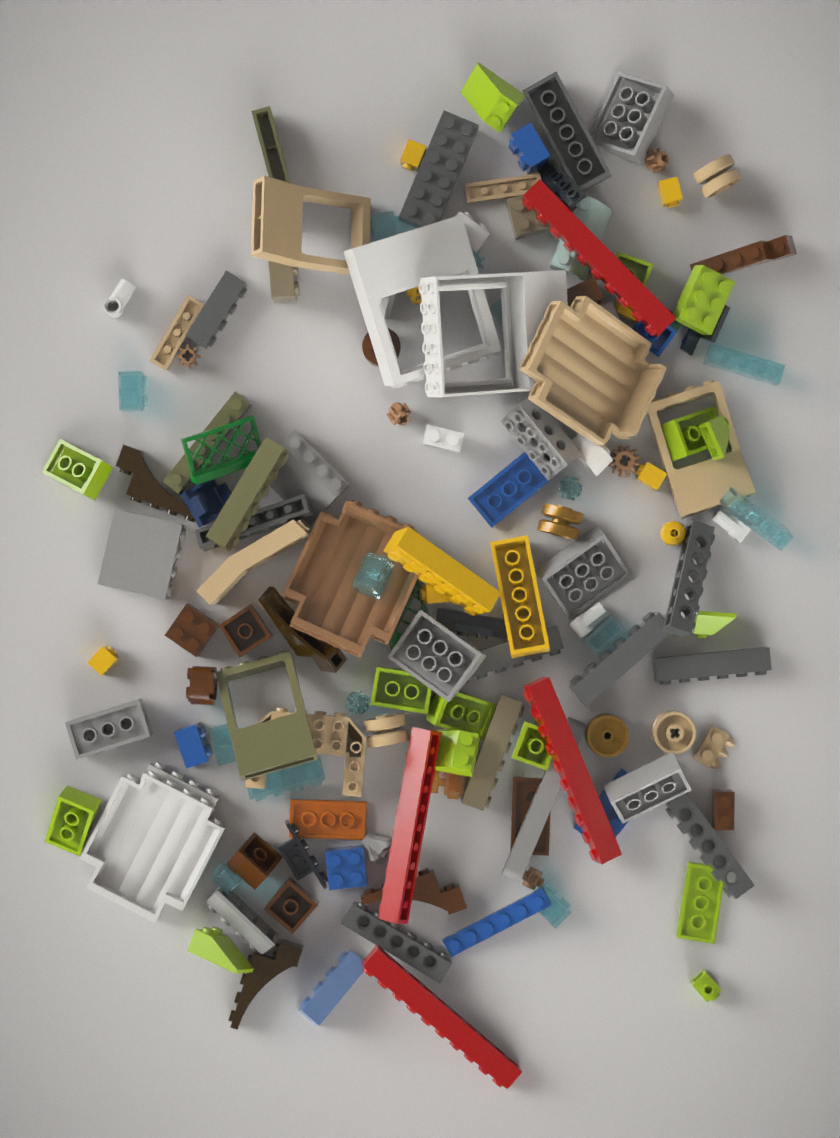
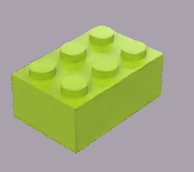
M704 265L694 266L673 311V315L676 317L675 321L702 335H712L735 281Z
M382 666L376 667L370 705L428 714L431 689L405 670Z

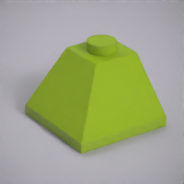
M721 415L698 425L713 461L725 457L730 436L729 421Z
M698 611L694 620L696 623L695 630L692 634H696V638H707L708 635H714L734 620L736 614Z

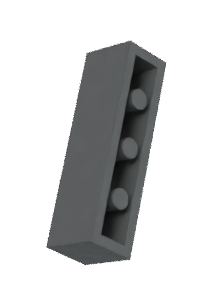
M226 270L185 336L206 350L208 347H212L217 340L216 334L219 330L222 331L227 324L226 318L229 314L232 315L238 306L236 302L247 293L246 282Z

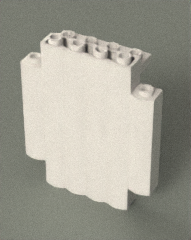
M159 762L149 764L146 772L143 773L140 779L141 782H138L139 778L132 774L121 777L80 857L81 860L97 867L86 887L87 889L153 923L157 921L166 903L181 911L185 909L226 828L223 825L224 822L215 817L213 820L210 819L219 800V797L216 796L217 792L209 788L206 790L200 788V784L190 779L188 782L182 779L183 775L176 771L168 772L165 770L166 766Z

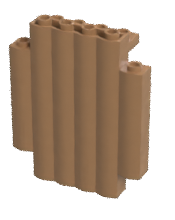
M347 499L339 519H336L329 512H320L282 593V598L298 605L290 622L292 628L361 658L370 637L388 645L418 579L417 574L405 570L403 564L391 560L383 550L395 531L410 527L415 532L418 531L410 524L397 522V519L387 515L386 517L379 514L380 512L374 508L368 509L363 507L359 501Z

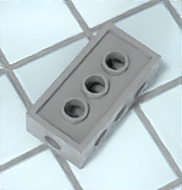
M528 398L518 404L501 420L504 427L548 481L581 455V452L552 416Z
M142 698L65 722L76 760L153 735ZM125 718H128V719L131 720V722H132L131 728L125 727V725H124V719H125ZM106 724L113 726L112 734L106 731ZM88 730L94 731V739H90L87 736Z

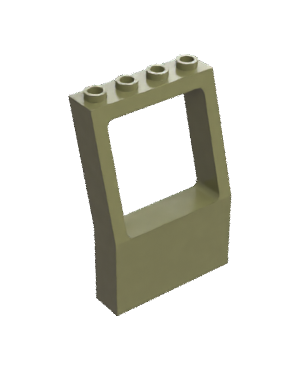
M280 651L271 657L262 656L254 662H241L239 666L232 668L230 666L223 667L220 671L216 672L239 774L243 781L318 760L293 656L290 651ZM286 666L296 712L238 729L228 685L229 682Z

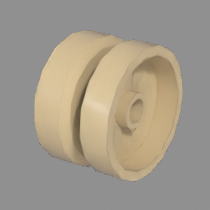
M731 154L724 155L710 162L693 174L697 184L706 183L701 189L705 199L726 191L743 178L739 169L727 171L735 163Z
M669 710L662 712L655 718L651 726V736L657 747L663 751L679 754L691 748L695 741L696 730L694 723L688 716L679 711ZM672 728L676 730L674 735H671L672 733L670 732Z
M405 713L384 714L364 720L365 731H378V733L367 737L368 748L408 741L409 734L407 729H395L406 724Z

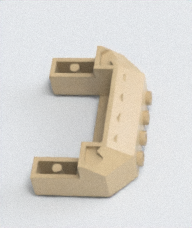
M276 708V711H271L258 723L294 713L287 712L288 709ZM315 711V714H307L317 754L345 757L342 795L362 797L367 738L349 717H345V713H334V716H326V712ZM267 774L247 779L245 787L266 789Z

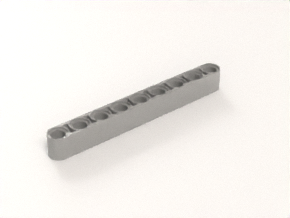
M568 717V724L577 745H579L586 724ZM553 758L550 761L548 770L544 771L543 780L539 783L536 790L537 794L535 793L501 874L517 882H520L561 787V777L553 767Z

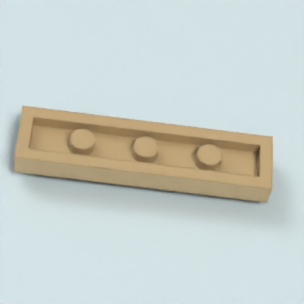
M540 173L464 184L466 203L472 204L524 195L539 179L541 180Z
M190 295L186 297L152 355L150 362L166 371L168 370L179 348H181L187 338L185 336L205 304Z

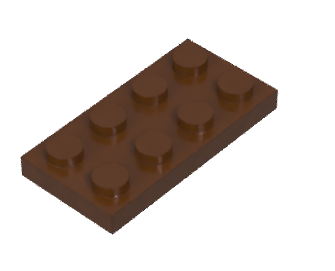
M513 777L510 851L535 793L537 794L536 790L539 783L542 782L543 778ZM550 813L532 855L549 856Z

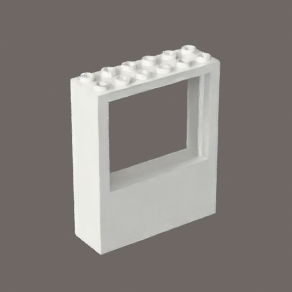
M461 215L343 251L385 386L400 388L408 385L407 381L418 382L426 379V373L424 372V363L401 370L379 299L418 287L421 282L420 278L453 276L459 273L463 275L479 274ZM484 289L467 290L483 344L443 356L445 371L461 368V364L469 365L479 362L478 358L488 359L497 356L496 352L502 350Z
M566 270L420 278L419 292L422 297L420 311L423 314L421 330L424 334L422 349L425 354L424 372L426 373L427 380L425 383L427 397H454L531 391L536 381L519 370L520 365L528 352L531 341L536 335L539 324L544 319V314L552 301H562L568 305ZM501 288L505 378L444 382L439 291Z

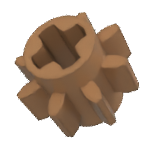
M660 148L648 151L649 156L645 158L647 169L653 170V173L666 170L665 165L669 162L667 153L661 151Z
M187 344V349L179 348L181 355L176 357L182 359L180 362L181 366L187 364L188 369L191 368L192 364L198 366L196 360L201 358V356L195 354L198 350L196 347L191 350L190 345ZM188 352L193 355L190 361L184 358V356L188 355Z
M396 402L389 407L390 413H387V416L393 425H405L410 420L409 415L412 412L405 402L402 405Z
M530 866L529 870L524 872L522 885L532 890H535L536 886L541 888L544 882V878L541 877L543 872Z

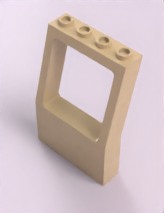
M267 176L253 181L251 256L292 267L350 275L345 260L302 253L303 201L350 209L351 249L370 243L371 198L302 187Z
M709 380L698 388L691 386L684 389L685 392L679 394L673 392L661 400L654 398L646 414L664 472L667 473L666 479L680 519L753 496L756 492L737 440L720 381L714 382V380ZM712 396L719 416L723 415V418H727L730 424L728 441L730 453L725 454V457L713 461L711 458L678 470L674 469L657 413Z
M292 520L230 556L196 592L210 605L218 604L249 571L309 537L310 533L308 532L311 529L300 520L298 522Z

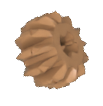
M622 445L618 446L619 452L615 449L611 451L615 457L610 456L614 462L610 463L608 467L615 466L616 468L612 470V473L614 474L619 470V477L623 476L624 471L626 477H629V470L632 473H636L637 471L633 466H640L639 462H635V460L640 458V455L633 456L636 449L629 452V445H626L625 451H623ZM622 456H625V459L628 458L629 462L626 463V466H623V464H620L619 462L622 459Z

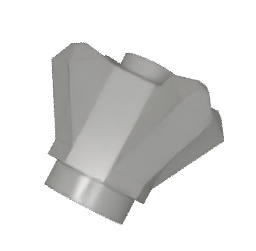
M370 832L363 839L362 845L365 846L364 848L367 850L370 861H375L376 864H383L385 858L389 855L392 839Z

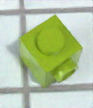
M704 969L690 981L691 985L707 1003L719 997L721 988Z

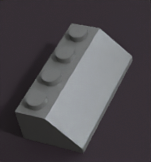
M673 752L603 786L622 824L692 791Z

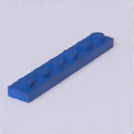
M541 887L443 938L442 941L451 957L550 907L552 903L544 888Z

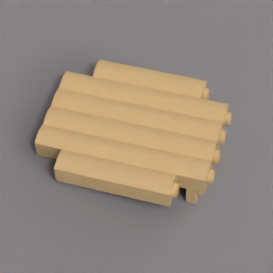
M577 296L570 307L562 301H552L545 311L544 319L537 328L536 335L529 345L528 352L523 358L519 370L536 381L529 394L528 399L595 445H606L611 433L619 439H630L631 436H636L645 415L648 413L650 403L656 395V390L664 378L667 367L662 364H649L645 361L652 345L651 342L589 297Z

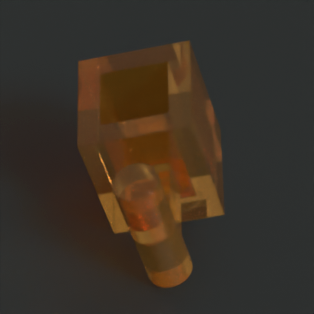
M435 771L431 793H438V787L444 786L443 793L447 795V798L459 799V796H463L465 776L445 772V778H439L440 771Z

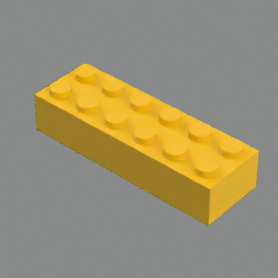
M410 527L395 531L383 550L391 560L403 564L405 570L411 573L414 572L422 582L430 583L434 586L436 592L447 595L452 603L464 607V611L469 615L474 616L490 612L501 594L500 591Z
M528 535L490 542L498 590L501 592L500 600L511 658L550 652Z

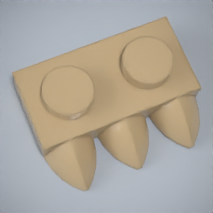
M712 725L693 758L709 768L721 769L722 767L717 757H728V753L723 746L732 747L735 746V742L729 734Z

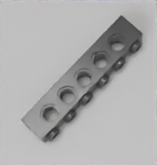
M302 494L258 509L249 519V525L244 532L242 531L239 540L281 527L292 520L299 521L314 516L309 498ZM212 525L195 530L199 547L205 552L220 547L206 537Z
M696 520L686 525V536L682 542L663 631L684 638L695 630L696 623L694 620L700 608L698 602L703 593V580L707 575L706 565L710 560V547L715 539L713 534L715 527Z
M688 793L666 803L668 807L665 809L672 819L675 817L679 822L677 827L682 834L687 833L690 838L688 842L694 850L698 849L702 854L700 856L701 860L706 866L710 865L713 869L711 874L717 882L721 880L725 886L723 890L729 898L732 896L734 899H737L755 886ZM685 808L690 811V817L686 820L681 817V811ZM696 824L700 825L702 829L699 835H694L692 832V828ZM707 840L713 843V848L710 851L704 849V842ZM718 856L724 858V864L721 867L715 864V859ZM729 872H734L736 875V879L732 883L727 881V874Z
M353 901L341 921L342 925L373 944L380 946L383 950L438 983H441L452 965L450 955L443 951L437 952L429 942L424 941L422 943L417 940V936L414 933L402 931L399 924L378 919L379 912L375 911L372 913L367 910V905H363L360 901L358 903ZM366 916L370 919V923L362 925L359 919ZM383 926L387 932L384 935H379L376 933V928ZM395 936H400L403 939L400 945H395L392 942ZM416 946L420 951L418 954L412 955L408 951L409 948ZM428 956H433L436 962L429 965L425 962V959Z

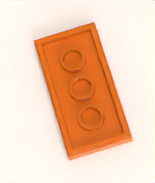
M290 799V823L294 822L300 831L298 833L299 838L363 840L366 837L367 801ZM289 831V838H293Z

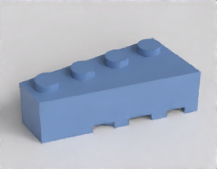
M352 950L344 951L337 959L339 963L335 967L332 966L325 975L327 977L322 982L319 981L313 988L314 992L309 997L307 996L300 1004L301 1007L298 1011L314 1025H321L364 972L363 960Z

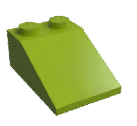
M479 62L460 92L480 118L499 133L509 124L526 96Z
M715 406L661 425L672 461L708 449L698 425L718 417Z
M60 439L42 473L95 501L114 467Z
M460 690L448 702L435 692L426 720L435 726L448 730L477 733L479 738L483 740L496 704Z
M435 730L442 732L435 771L473 777L480 745L479 734L460 730Z
M67 785L58 796L45 842L80 856L97 817L102 800Z
M212 926V928L203 927V929H195L187 950L188 952L235 974L253 972L254 968L231 938L222 933V929Z

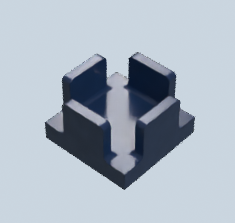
M213 479L198 484L181 495L198 527L201 528L216 520L230 497L231 491L226 482L217 486Z

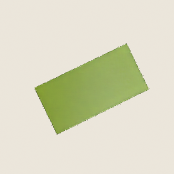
M690 861L687 863L676 938L715 943L724 884L721 880L717 882L711 874L713 869L710 865L706 866L702 863Z

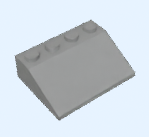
M618 71L590 131L595 145L626 160L643 165L648 154L647 152L674 98V94L666 85Z
M294 430L280 444L288 450L289 458L285 465H282L279 469V475L270 484V487L283 500L302 494L306 495L309 498L314 516L303 520L310 526L318 518L320 512L323 513L350 484Z
M597 526L535 569L536 574L569 620L631 576L606 535Z
M420 610L387 657L450 702L475 673L486 655L427 612Z
M224 882L208 897L206 902L208 903L207 907L213 913L217 912L222 917L221 920L228 927L231 925L236 930L235 934L243 940L245 938L250 943L249 947L255 953L259 951L263 954L275 945L279 934Z

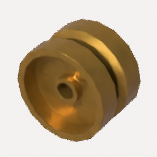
M543 504L541 513L545 517L552 518V521L539 520L537 530L578 540L580 530L569 526V524H582L584 514L560 505Z
M608 713L599 714L593 717L587 724L585 739L589 748L599 756L606 758L615 757L627 747L629 730L626 724L617 716ZM606 732H609V734L611 735L609 739L604 738V734Z

